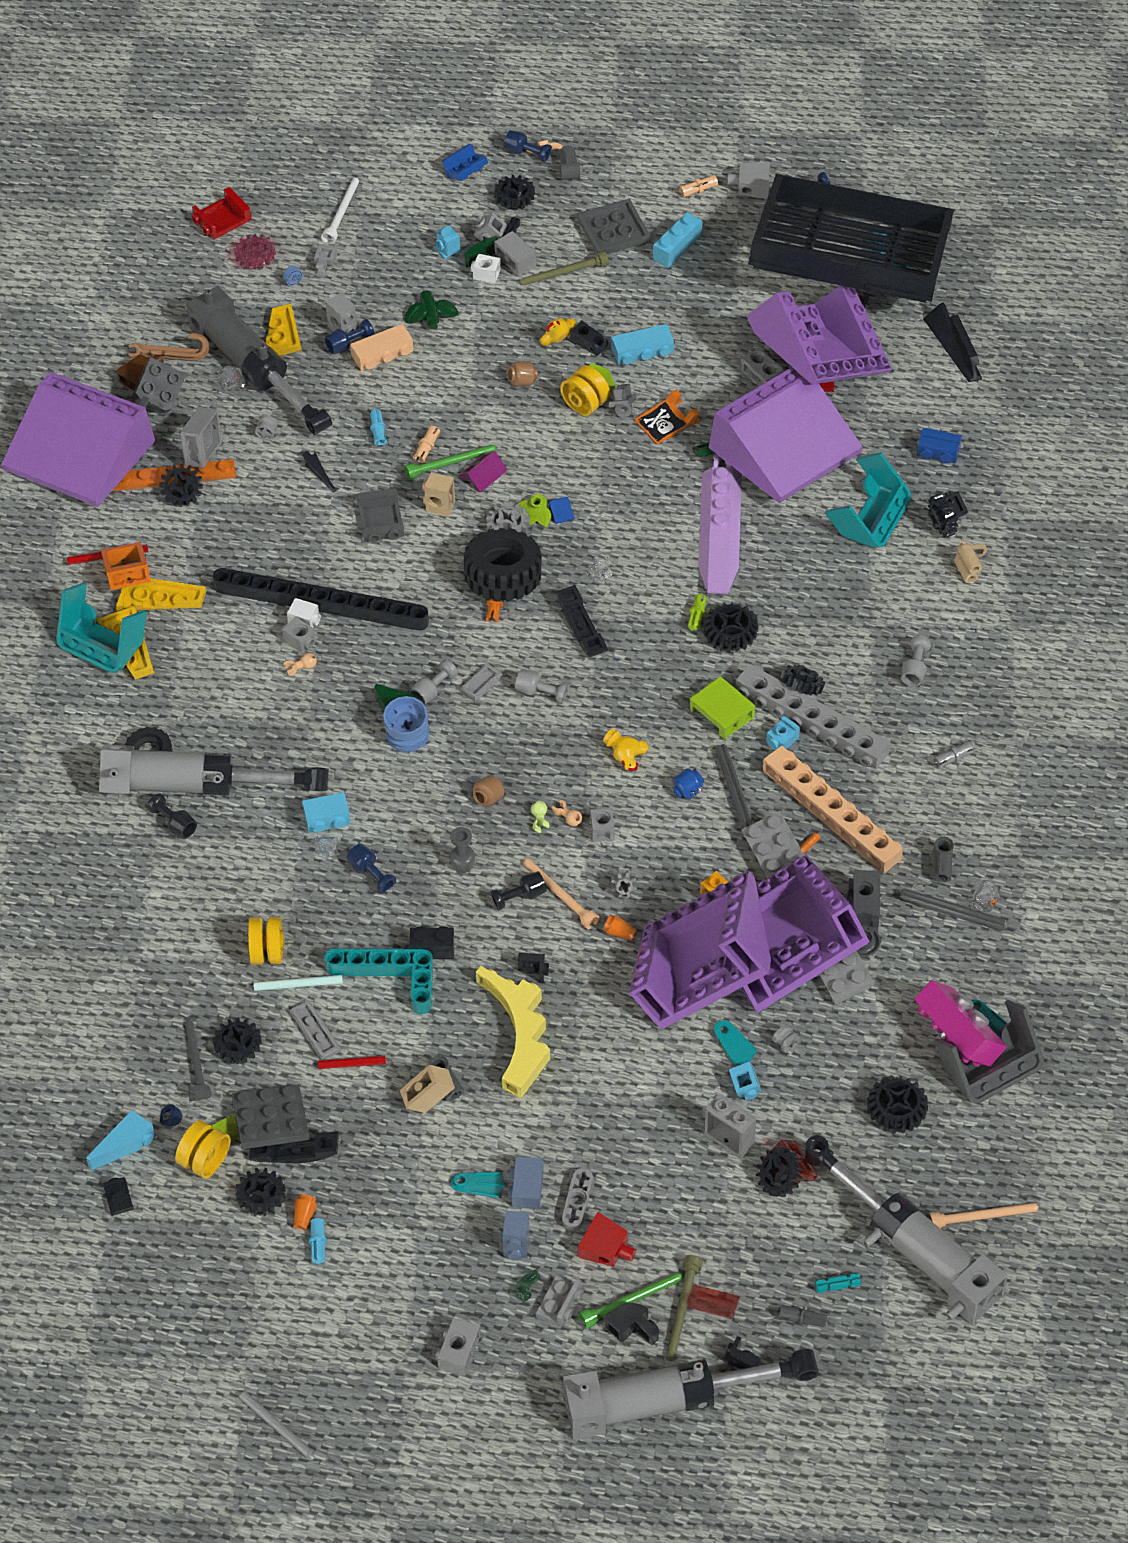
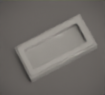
M487 663L460 688V692L476 702L503 677V674Z

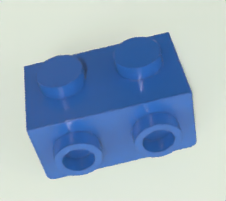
M467 144L443 159L442 164L449 178L462 181L467 179L471 173L480 171L484 165L488 164L486 156L475 153L472 144Z

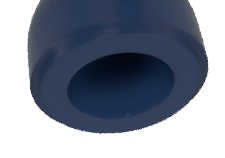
M173 1104L165 1106L160 1113L161 1124L167 1127L178 1125L183 1117L181 1110ZM171 1111L170 1117L164 1120L163 1115Z

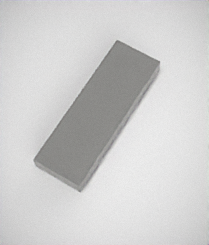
M309 1000L289 1009L291 1016L320 1060H326L341 1052L340 1046Z

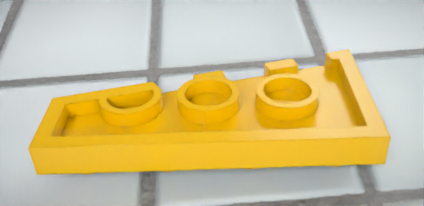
M150 578L151 582L122 588L116 605L117 611L135 606L136 610L201 608L207 591L205 586Z
M135 606L98 618L96 621L99 625L120 634L122 618L137 613ZM143 637L140 647L126 664L135 680L155 673L145 637Z

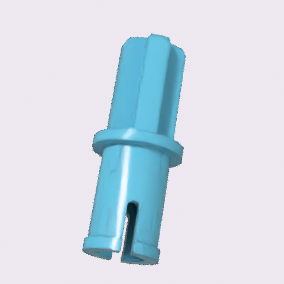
M373 409L370 413L372 423L370 430L373 432L374 444L376 446L385 445L387 443L385 436L386 425L383 423L381 411Z
M321 1218L310 1220L311 1238H309V1244L311 1245V1261L317 1265L325 1262V1244L327 1243V1238L324 1235L325 1221Z

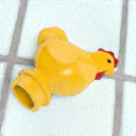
M563 318L552 320L547 325L545 334L539 340L541 345L548 346L551 343L561 342L567 336H570L571 330L577 325V322L574 319L564 320Z
M614 728L610 729L603 738L606 746L613 748V757L621 762L625 770L630 772L637 771L639 764L635 762L634 758L648 751L647 742L636 740L631 736H620V731H616Z

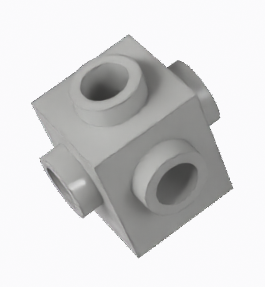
M492 213L485 219L481 218L477 222L474 236L480 241L493 236H497L500 239L507 224Z

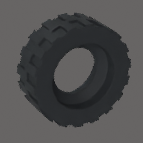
M156 727L137 729V731L131 733V736L127 738L125 746H134V750H139L141 745L151 742L158 745L159 751L173 752L169 735Z

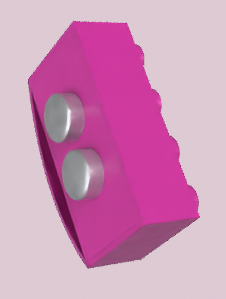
M931 980L914 999L920 1005L917 1011L923 1017L928 1018L930 1016L933 1020L930 1024L931 1027L940 1033L936 1038L956 1046L959 1058L965 1063L970 1061L977 1067L980 1064L990 1067L1007 1048L1003 1041L988 1026L989 1020L981 1012L973 1010L974 1004L964 994L958 993L953 987Z

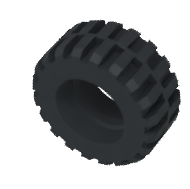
M493 528L485 533L481 532L477 537L474 536L465 547L464 579L468 587L478 596L482 595L484 599H494L497 602L501 600L508 602L515 598L517 600L521 599L524 595H529L539 585L541 580L542 553L540 547L531 536L527 537L526 533L522 531L517 532L516 529L510 528V530H506L505 528H499V530H494ZM495 564H510V565H507V566H499V565H495Z

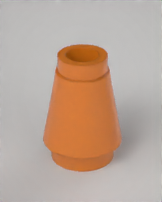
M611 914L603 928L607 935L632 941L637 931L636 928L618 915L613 916Z
M300 1194L298 1199L295 1200L293 1225L295 1229L307 1230L317 1208L315 1197Z

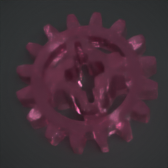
M256 234L253 237L246 235L247 239L240 238V243L235 244L234 254L236 262H239L240 266L246 265V269H249L250 266H253L254 270H256L257 266L264 268V264L270 265V260L274 261V255H276L274 242H270L269 237L264 239L263 234L260 237H257Z

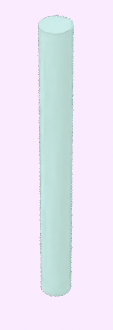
M342 975L254 982V991L342 984L343 981Z

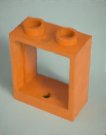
M141 542L101 550L110 590L151 582ZM135 561H140V562H136V563H132V564H127V565H122V566H118V567H113V568H111L112 566H117V565H121V564H126V563H131V562H135Z

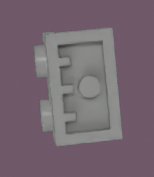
M556 1275L536 1312V1317L559 1327H562L565 1321L569 1322L574 1311L572 1306L574 1302L579 1303L584 1292L581 1289V1280L576 1279L575 1283Z

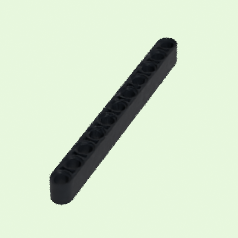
M219 568L213 573L214 588L220 594L290 607L294 599L297 598L318 605V611L322 613L421 631L429 625L428 609L420 604L227 568Z

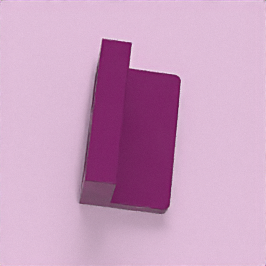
M496 451L484 453L458 476L462 481L470 480L478 492H482L503 475L507 468Z

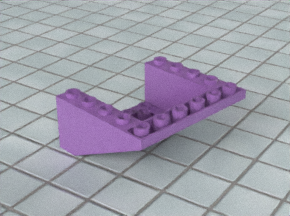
M839 286L816 304L796 306L790 291L779 292L747 315L754 333L811 384L885 374L892 370L855 288Z
M793 367L715 412L709 448L779 503L862 452L863 448L819 384H811Z
M50 371L38 385L1 465L5 471L98 507L155 442V438L145 407Z
M806 854L756 885L771 963L768 974L745 985L740 990L758 1013L870 942L851 904Z
M750 871L738 874L731 881L719 884L709 893L701 894L696 900L684 903L679 909L672 913H666L661 919L655 922L651 921L644 927L629 994L661 1030L769 973L771 957L754 875Z

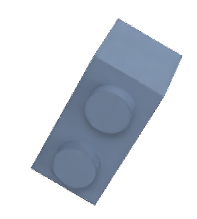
M516 1157L515 1165H511L510 1179H514L513 1186L508 1188V1199L512 1200V1207L540 1209L544 1170L543 1158Z
M506 1211L503 1229L504 1256L511 1260L527 1258L530 1238L529 1213Z

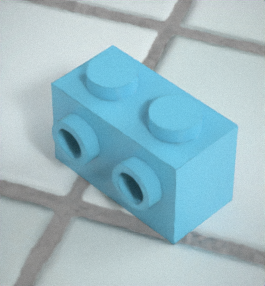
M344 792L302 801L308 833L322 832L328 829L351 825Z

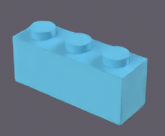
M688 212L683 215L653 245V260L669 268L702 235V220Z
M664 324L611 336V349L618 365L631 364L633 361L649 360L651 357L667 356L673 353L674 340L668 325Z

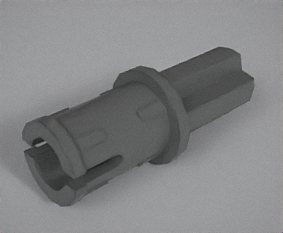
M782 1305L779 1320L800 1323V1326L804 1323L825 1327L827 1315L805 1310L806 1307L801 1309Z

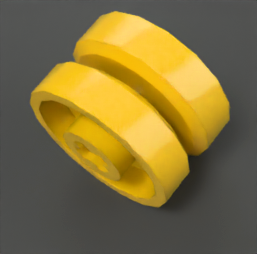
M587 365L578 368L572 376L566 378L560 385L562 397L567 405L585 417L590 416L610 398V389L604 377L597 370Z
M269 916L266 930L264 929V921L261 917H250L248 936L251 965H263L265 951H267L268 961L271 965L282 964L284 931L282 930L281 916Z
M201 1119L194 1122L185 1132L178 1145L175 1156L176 1163L188 1170L192 1169L193 1173L204 1179L210 1178L228 1153L231 1142L230 1135L219 1129L214 1130L213 1126Z

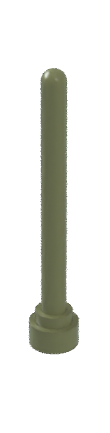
M601 251L594 255V258L522 278L520 284L523 286L594 265L605 267L609 265V259L606 251Z
M686 1255L683 1267L685 1268L686 1275L666 1353L668 1361L675 1359L694 1277L702 1268L703 1259L695 1255Z

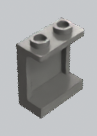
M397 488L357 494L364 542H378L379 540L389 538L395 540L404 536V525L399 508Z

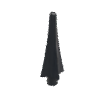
M305 451L302 454L306 461L305 466L320 478L332 492H335L336 489L323 469L316 452L311 455L309 451Z

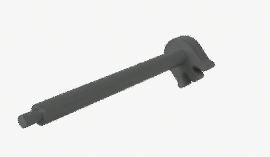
M190 1016L186 1017L187 1022L185 1024L197 1086H189V1101L193 1102L208 1099L212 1094L210 1087L204 1084L194 1025Z

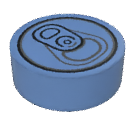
M296 266L289 267L283 274V280L289 286L300 282L303 277L302 271Z

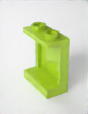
M721 676L716 680L710 681L704 689L694 693L690 698V711L694 712L697 709L719 728V736L724 740L755 717V705Z

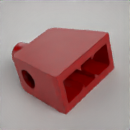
M597 1212L578 1246V1257L614 1267L619 1257L631 1262L637 1249L626 1245L628 1242L627 1230Z

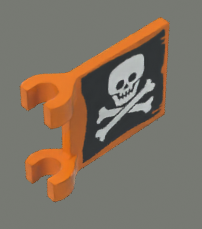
M677 389L672 391L664 401L634 419L657 445L673 437L688 426L701 422L698 418L700 413L696 409L691 410L685 416L676 407V405L682 402L679 398L681 393Z

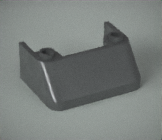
M1010 1000L1005 1001L1011 1022L1001 1028L999 1037L1007 1048L990 1067L983 1064L977 1067L971 1062L966 1064L959 1058L956 1046L939 1038L934 1040L946 1073L969 1101L981 1103L1042 1068L1044 1058L1026 1007Z

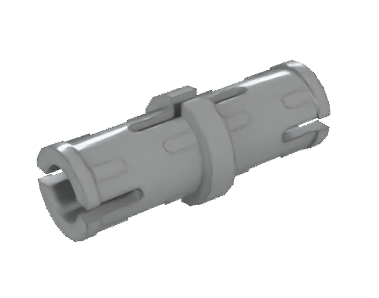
M968 740L956 747L951 746L947 751L933 756V760H937L934 763L938 769L954 761L957 763L961 758L975 753V745L971 740Z

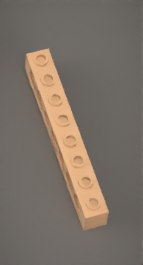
M781 745L763 759V771L880 872L884 874L902 860L903 848L899 842L892 840L882 828L872 823L867 815L858 811L852 802L845 800L840 795L838 790L831 788L821 776H817L811 771L810 767L797 759L792 751L787 750Z

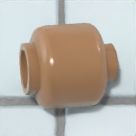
M515 361L507 371L508 380L515 387L531 386L538 376L537 368H534L530 361Z
M492 775L484 777L473 787L474 800L485 807L494 805L504 796L503 783Z

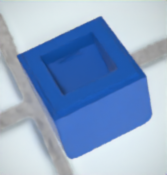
M567 496L549 501V510L555 524L575 519Z

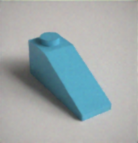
M131 1110L86 1157L88 1167L91 1170L137 1152L144 1145L148 1146L153 1141L155 1135L153 1125Z

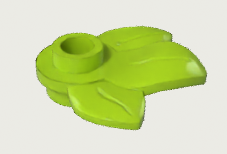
M535 494L529 500L518 503L521 509L526 508V513H529L530 526L536 521L545 528L549 525L551 512L547 508L548 502L544 495ZM537 501H541L538 505L534 504Z

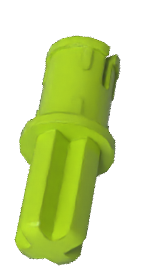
M703 594L695 595L693 607L689 610L688 627L691 631L699 630L701 620L705 616L704 609L707 597L704 595L701 601Z

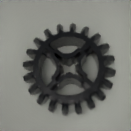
M723 602L722 606L716 604L714 609H710L704 617V636L707 638L708 643H712L713 648L720 646L721 652L724 648H728L729 653L732 648H735L738 652L740 646L746 650L747 644L752 646L753 640L757 638L759 629L758 619L754 616L753 611H749L748 606L742 607L741 603L734 605L731 602L730 605H727ZM742 622L746 625V629L742 627ZM716 624L719 625L720 631L715 627Z
M892 1075L889 1077V1080L883 1077L881 1083L876 1082L874 1084V1088H871L869 1097H867V1111L870 1113L871 1121L876 1120L877 1127L884 1124L885 1132L889 1127L892 1128L894 1134L899 1128L903 1134L906 1132V1127L913 1131L915 1125L920 1126L921 1121L926 1118V1111H928V1097L924 1095V1088H919L918 1081L912 1084L910 1077L907 1080H903L901 1075L898 1079H895ZM881 1098H883L885 1100V1104H887L885 1110L880 1105L879 1101ZM910 1098L914 1101L916 1105L914 1110L910 1107V1104L908 1103V1100Z

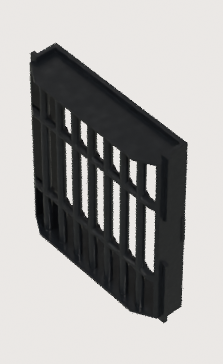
M776 174L752 240L748 265H752L755 269L924 303L927 301L932 302L954 209ZM778 202L817 209V211L810 212L780 206ZM824 211L893 224L895 227L890 228L825 215ZM776 213H781V214H786V215H791V216H796V217L811 219L812 221H810V220H805V219H800V218H795V217H790V216H785V215H780V214H776ZM773 221L781 222V223H786V224H791V225H796V226H801V227H806V228H810V229H804V228H799V227H794V226H789V225L774 223ZM822 222L831 223V224H836V225H841V226H846V227H851V228H856V229H861V230H866V231H871V232H876V233H881V234H886V235H891V236L889 237V236H884V235H879V234H874V233L859 231V230H855V229H850V228H845V227H840V226L825 224V223H822ZM902 227L937 233L940 236L935 237L902 230ZM770 230H775V231H780V232H785V233H790V234L805 236V237H807V238L798 237V236H793V235H788V234H783V233H778V232H773V231H770ZM819 230H821V231H826V232H831V233H835V234H840V235H845V236H850V237H855V238H860V239H865V240H870V241H875V242H880V243H885V244H889V245H884V244H879V243H874V242H869V241H864V240H859V239H854V238H849V237H844V236H839V235H834V234L819 232ZM900 237H901V238H906V239H911V240H916V241H921V242H925V243L935 244V245H937V246L929 245V244H924V243H919V242H914V241H909V240H904V239H900ZM767 238H769V239H774V240H779V241H784V242H789V243H794V244H799V245H804V247H802V246H797V245H792V244H787V243H782V242H777V241H772V240H767ZM816 239L825 240V241H830V242H835V243H840V244H845V245H849V246H854V247H859V248H864V249H869V250H874V251H879V252H884V253H886V254L877 253V252H872V251L863 250V249H858V248H853V247H848V246H843V245H838V244H833V243H828V242H823V241H818V240H816ZM897 246L905 247V248H910V249H915V250H920V251H925V252H930V253H935V255H933V254H928V253H923V252H918V251H913V250H908V249H903V248H898ZM813 247H814V248H818V249H823V250H828V251H833V252H838V253H843V254H848V255H853V256H858V257H863V258H868V259L883 261V263H881V262H876V261H871V260H866V259H861V258H856V257H851V256H846V255H841V254H836V253H831V252H826V251H821V250H816V249H813ZM895 255L904 256V257H909V258H914V259H919V260H924V261H929V262H933V263H927V262H922V261H917V260H912V259L897 257V256H895ZM893 264H898V265H903V266H908V267L923 269V270H927V271H930V272H925V271L915 270V269H911V268L896 266V265H893Z

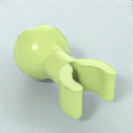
M539 800L531 805V812L536 817L533 823V830L541 833V826L549 828V822L544 819L548 809L547 805Z

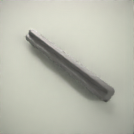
M725 744L717 745L716 754L741 827L744 829L752 825L753 821L728 748Z
M905 888L900 893V900L998 931H1002L1005 926V919Z

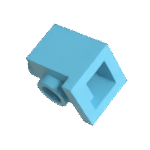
M448 225L437 231L436 246L434 248L446 259L460 252V236Z
M783 716L781 721L767 732L766 741L769 747L776 750L782 745L787 749L799 739L800 727L786 716Z
M751 1062L729 1069L736 1093L740 1098L744 1097L745 1100H751L758 1096V1092L762 1091L755 1067ZM746 1082H751V1084L744 1086Z

